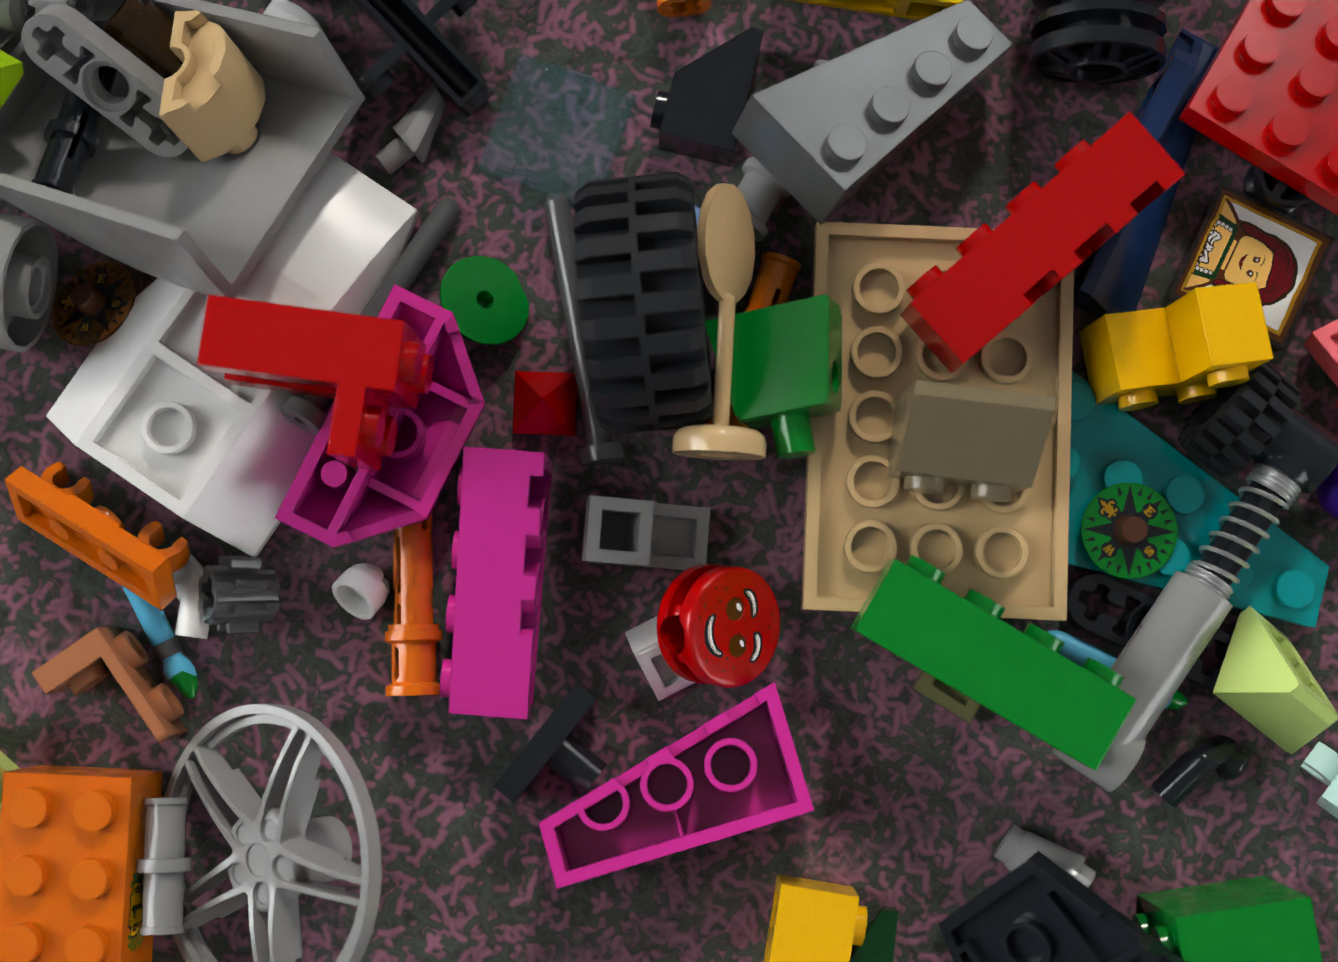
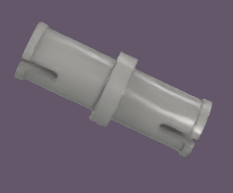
M188 797L144 799V805H146L144 859H137L136 873H143V911L140 935L184 933L185 872L191 871L192 858L185 857L186 804H188Z

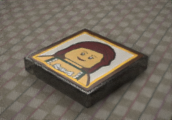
M1220 184L1213 190L1163 299L1173 303L1195 288L1257 281L1271 349L1277 353L1284 350L1335 237Z

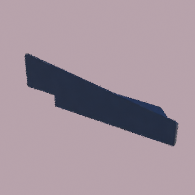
M1183 28L1166 57V64L1159 70L1135 115L1138 121L1182 170H1184L1197 130L1178 118L1219 47ZM1180 179L1087 258L1074 283L1073 305L1098 318L1105 314L1136 311Z

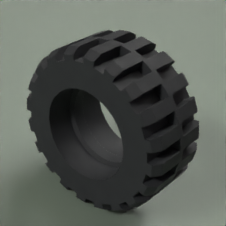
M678 172L588 181L575 192L573 230L575 236L574 256L582 340L584 341L586 369L597 421L601 428L615 435L679 429L688 425L705 424L713 416V388L709 341L705 325L706 310L703 279L697 250L696 212L691 179Z

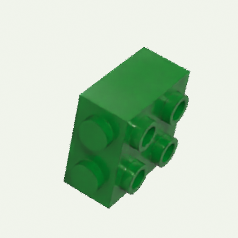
M1263 875L1137 895L1140 913L1133 914L1132 922L1185 962H1322L1311 897Z

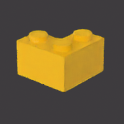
M1257 281L1195 288L1165 308L1105 314L1079 332L1089 385L1095 395V405L1118 402L1119 411H1133L1154 406L1159 403L1158 397L1177 395L1179 404L1196 403L1218 396L1217 389L1249 381L1248 371L1274 359Z

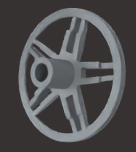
M275 703L242 705L223 712L208 722L186 746L173 770L164 798L188 797V804H186L187 813L190 797L195 787L214 823L232 848L231 856L187 890L184 879V933L172 934L180 954L185 962H218L205 943L198 928L217 917L224 918L248 904L249 930L254 962H296V959L303 958L298 902L299 895L303 893L358 906L349 937L335 962H360L371 938L378 913L382 860L379 829L374 807L357 765L342 742L330 729L318 719L295 707ZM256 724H275L289 728L291 732L281 750L261 799L239 768L232 770L217 748L233 734L244 728ZM323 754L337 772L350 799L359 833L361 865L351 862V837L346 826L338 818L333 816L310 818L321 783V779L316 775ZM230 877L233 889L214 898L196 910H191L190 904L208 890L215 889ZM341 879L361 885L360 894L346 891L343 887L325 882Z

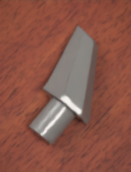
M434 83L399 122L392 127L398 136L375 154V157L390 175L413 156L421 164L426 159L447 104Z

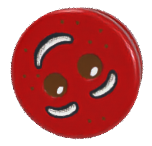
M700 564L690 567L671 582L659 606L657 638L662 656L668 666L678 676L691 682L724 688L744 686L756 679L765 670L775 653L779 640L780 613L775 595L769 584L759 574L748 568L715 564Z

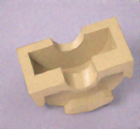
M197 10L175 12L169 48L183 64L175 74L164 79L159 117L202 163L224 155L227 152L230 154L245 152L253 145L258 135L255 124L260 118L266 100L264 80L220 25L208 21L203 13Z

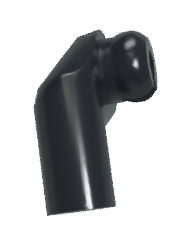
M1216 735L1183 753L1152 783V786L1160 797L1176 808L1214 771L1223 780L1237 778L1247 767L1248 757L1241 749L1235 747L1236 740L1228 736Z

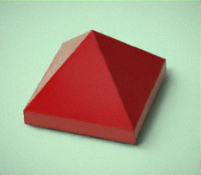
M515 371L512 433L576 436L578 389L575 373Z

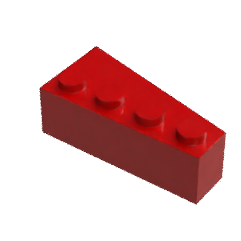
M1131 112L1127 113L1091 146L1083 139L1069 150L1054 165L1059 173L1044 187L1041 188L1036 181H1033L1005 206V209L1011 215L998 227L992 230L987 223H984L969 235L955 249L962 258L945 273L935 265L906 290L913 300L900 316L951 374L1186 174Z

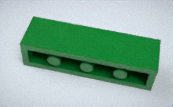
M910 555L906 564L897 559L889 560L850 629L1072 759L1096 771L1137 701L1136 698L1119 689L1124 677L1089 657L1081 667L1060 655L1059 653L1065 644L1063 641L1031 623H1028L1023 632L1000 620L1005 611V608L972 589H969L966 596L962 598L941 585L946 576L944 572L914 555Z

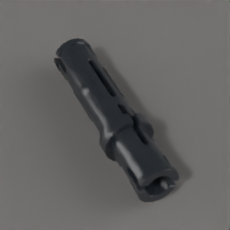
M94 21L93 23L102 29L106 21ZM89 50L83 53L85 57L77 63L79 67L82 68L95 56ZM101 66L99 68V80L102 86L111 93L118 70L110 66ZM69 89L65 95L58 117L49 120L43 136L47 146L36 176L31 182L75 195L74 191L86 158L93 157L96 153L99 139L95 133L102 114Z

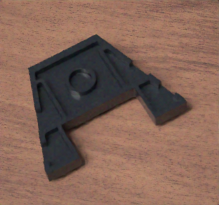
M1039 851L957 908L939 923L954 962H1185Z

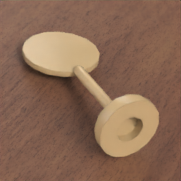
M720 183L707 191L700 208L697 226V250L702 277L709 293L719 302L712 425H688L679 428L673 436L672 453L700 459L763 460L766 458L767 445L763 434L754 429L729 426L736 303L746 294L752 279L755 261V233L751 212L744 195L734 184Z

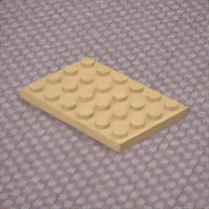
M816 222L814 229L812 297L828 294L841 307L842 406L841 410L836 413L811 418L816 453L806 457L801 610L859 612L888 561L897 559L906 564L910 555H914L944 572L946 576L941 585L962 598L966 596L969 589H972L1005 608L1001 618L1067 621L1074 270L951 374L900 315L913 300L906 290L933 266L937 265L943 273L962 258L955 249L978 228L824 222L820 225ZM915 380L1056 397L1055 412L1032 487L1018 493L1011 492L1010 502L970 498L971 487L945 484L944 494H926L904 490V479L887 477L896 399Z

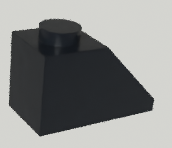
M754 27L747 29L674 73L670 93L658 91L650 128L660 130L659 150L731 167L738 141L732 134V131L748 101L764 30Z

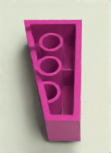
M464 446L463 467L460 468L457 485V504L460 505L459 531L454 533L451 553L452 569H457L455 595H449L446 610V633H453L452 659L443 660L440 677V697L450 698L449 713L514 719H528L532 716L553 463L543 452Z
M775 682L728 711L706 722L703 726L673 744L649 756L646 760L623 774L611 779L539 822L556 889L814 811Z

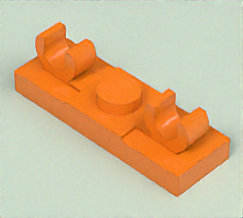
M60 461L47 467L41 477L20 466L4 479L18 520L161 611L177 597L172 573L183 568L191 556L188 541L181 536L168 548L156 549L165 541L162 524L157 521L144 526L140 530L138 537L133 536L126 531L121 520L111 510L101 505H98L96 508L90 505L94 498V493L88 478L84 476L74 486L62 488L66 486L70 479L66 465Z

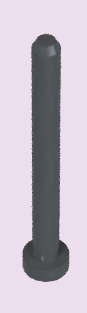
M552 193L547 196L544 206L588 445L579 449L581 466L591 467L614 463L625 459L623 443L613 442L611 432L600 427L595 415V405L592 402L580 324L581 316L577 295V273L574 256L575 236L570 204L563 193Z
M451 198L438 201L360 315L378 317L394 284L409 290L458 219L460 206L456 201ZM291 395L281 411L293 424L310 434L317 435L327 416L324 411L333 398L303 395L301 398Z

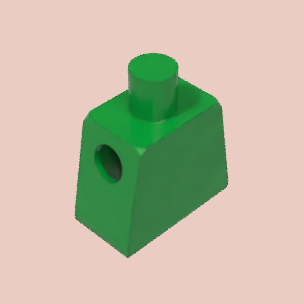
M828 294L735 314L730 402L735 416L740 423L750 428L772 427L777 459L799 458L816 453L811 418L836 413L841 410L842 313L841 307ZM718 318L705 321L706 331L715 357Z

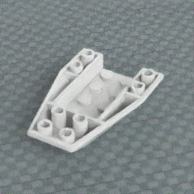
M330 152L235 298L360 315L406 249L419 212ZM157 278L121 310L124 314L116 315L115 320L117 323L111 322L108 327L109 332L107 330L104 332L46 417L75 446L181 518L248 555L257 557L281 523V521L274 517L317 436L293 424L281 411L291 395L302 398L304 394L234 385L224 379L225 373L208 371L198 365L197 359L208 295ZM333 399V400L331 401V403L328 405V407H327L326 410L324 411V413H325L326 415L328 414V412H329L331 406L333 405L335 399Z

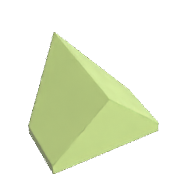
M1251 606L1243 610L1239 614L1213 694L1284 751L1294 754L1338 720V713L1289 638Z

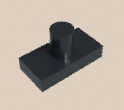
M578 681L493 787L514 803L546 764L583 795L607 763L573 737L570 732L599 696L581 681Z

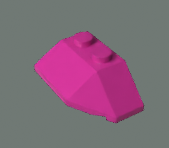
M395 284L378 317L405 321L426 345L425 353L433 355V375L428 394L419 393L416 410L390 406L389 416L397 418V436L392 455L390 457H382L380 471L354 468L327 454L334 409L333 403L274 517L334 548L428 520L486 406L453 312Z

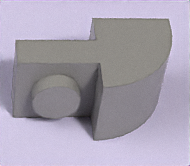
M589 495L586 500L582 562L684 571L696 565L706 564L710 508Z

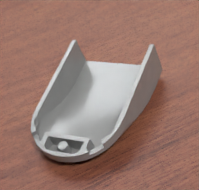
M97 0L93 22H107L125 0ZM140 0V1L145 4L148 0ZM150 0L172 20H174V14L177 11L197 10L202 12L208 21L218 24L224 29L264 80L266 100L260 118L255 124L258 130L256 141L245 152L240 154H230L227 152L203 163L189 148L178 156L162 157L150 152L102 115L95 133L99 139L96 153L93 157L86 158L74 191L75 195L31 182L36 176L47 146L43 136L49 120L58 117L68 88L30 59L22 44V33H15L0 28V50L22 61L24 73L0 109V198L100 253L141 272L205 295L235 298L365 100L364 95L320 27L203 0ZM52 43L55 47L59 49H62L64 47L63 45ZM118 70L111 94L119 97L128 96V82ZM145 94L133 108L138 112L144 109L142 107L150 98ZM163 121L160 127L165 132L171 134L173 131Z

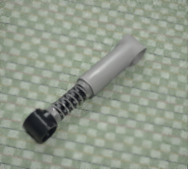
M1295 408L1291 409L1294 413L1289 421L1279 426L1282 429L1275 438L1270 437L1264 444L1266 448L1258 456L1255 453L1251 456L1254 460L1255 468H1252V472L1246 477L1249 486L1238 489L1240 500L1228 504L1231 513L1229 516H1222L1218 519L1221 526L1219 531L1209 532L1211 543L1207 546L1199 547L1201 558L1190 561L1189 565H1187L1188 569L1184 570L1185 573L1175 571L1110 668L1124 677L1119 689L1133 696L1137 701L1098 769L1094 771L1053 747L1052 753L1054 756L1107 792H1112L1118 788L1136 766L1145 748V737L1233 607L1227 600L1230 598V594H1233V589L1230 585L1232 582L1240 583V579L1236 576L1242 567L1245 569L1250 568L1246 561L1252 553H1260L1256 547L1262 538L1270 539L1269 534L1266 533L1270 525L1280 524L1279 519L1276 518L1280 510L1290 509L1289 506H1292L1293 501L1296 500L1295 497L1299 496L1298 493L1304 492L1308 494L1314 491L1329 476L1338 463V436Z

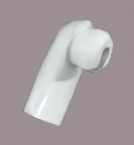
M190 554L188 563L180 570L172 573L177 592L176 598L180 601L175 635L207 639L210 623L205 624L203 622V615L198 607L199 578L204 573V567Z

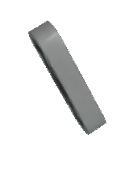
M48 5L26 21L21 34L22 44L27 55L36 65L150 152L162 157H175L182 154L188 148L174 132L169 134L160 127L163 123V120L159 117L164 78L79 11L68 5ZM57 27L65 34L62 38L64 46L62 49L55 47L51 43L54 35L51 29ZM89 50L95 56L82 68L79 67L77 63L85 57L83 53ZM101 66L113 67L124 75L129 86L128 96H115L102 86L99 80V68ZM146 94L150 100L142 107L144 108L142 111H136L133 106Z

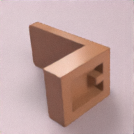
M97 627L32 672L45 694L71 690L74 696H77L93 688L109 675L104 667L107 665L158 742L176 739L187 731L179 719L184 714L181 702L164 683L156 685L144 667V664L149 660L144 647L127 630L121 633L118 627Z

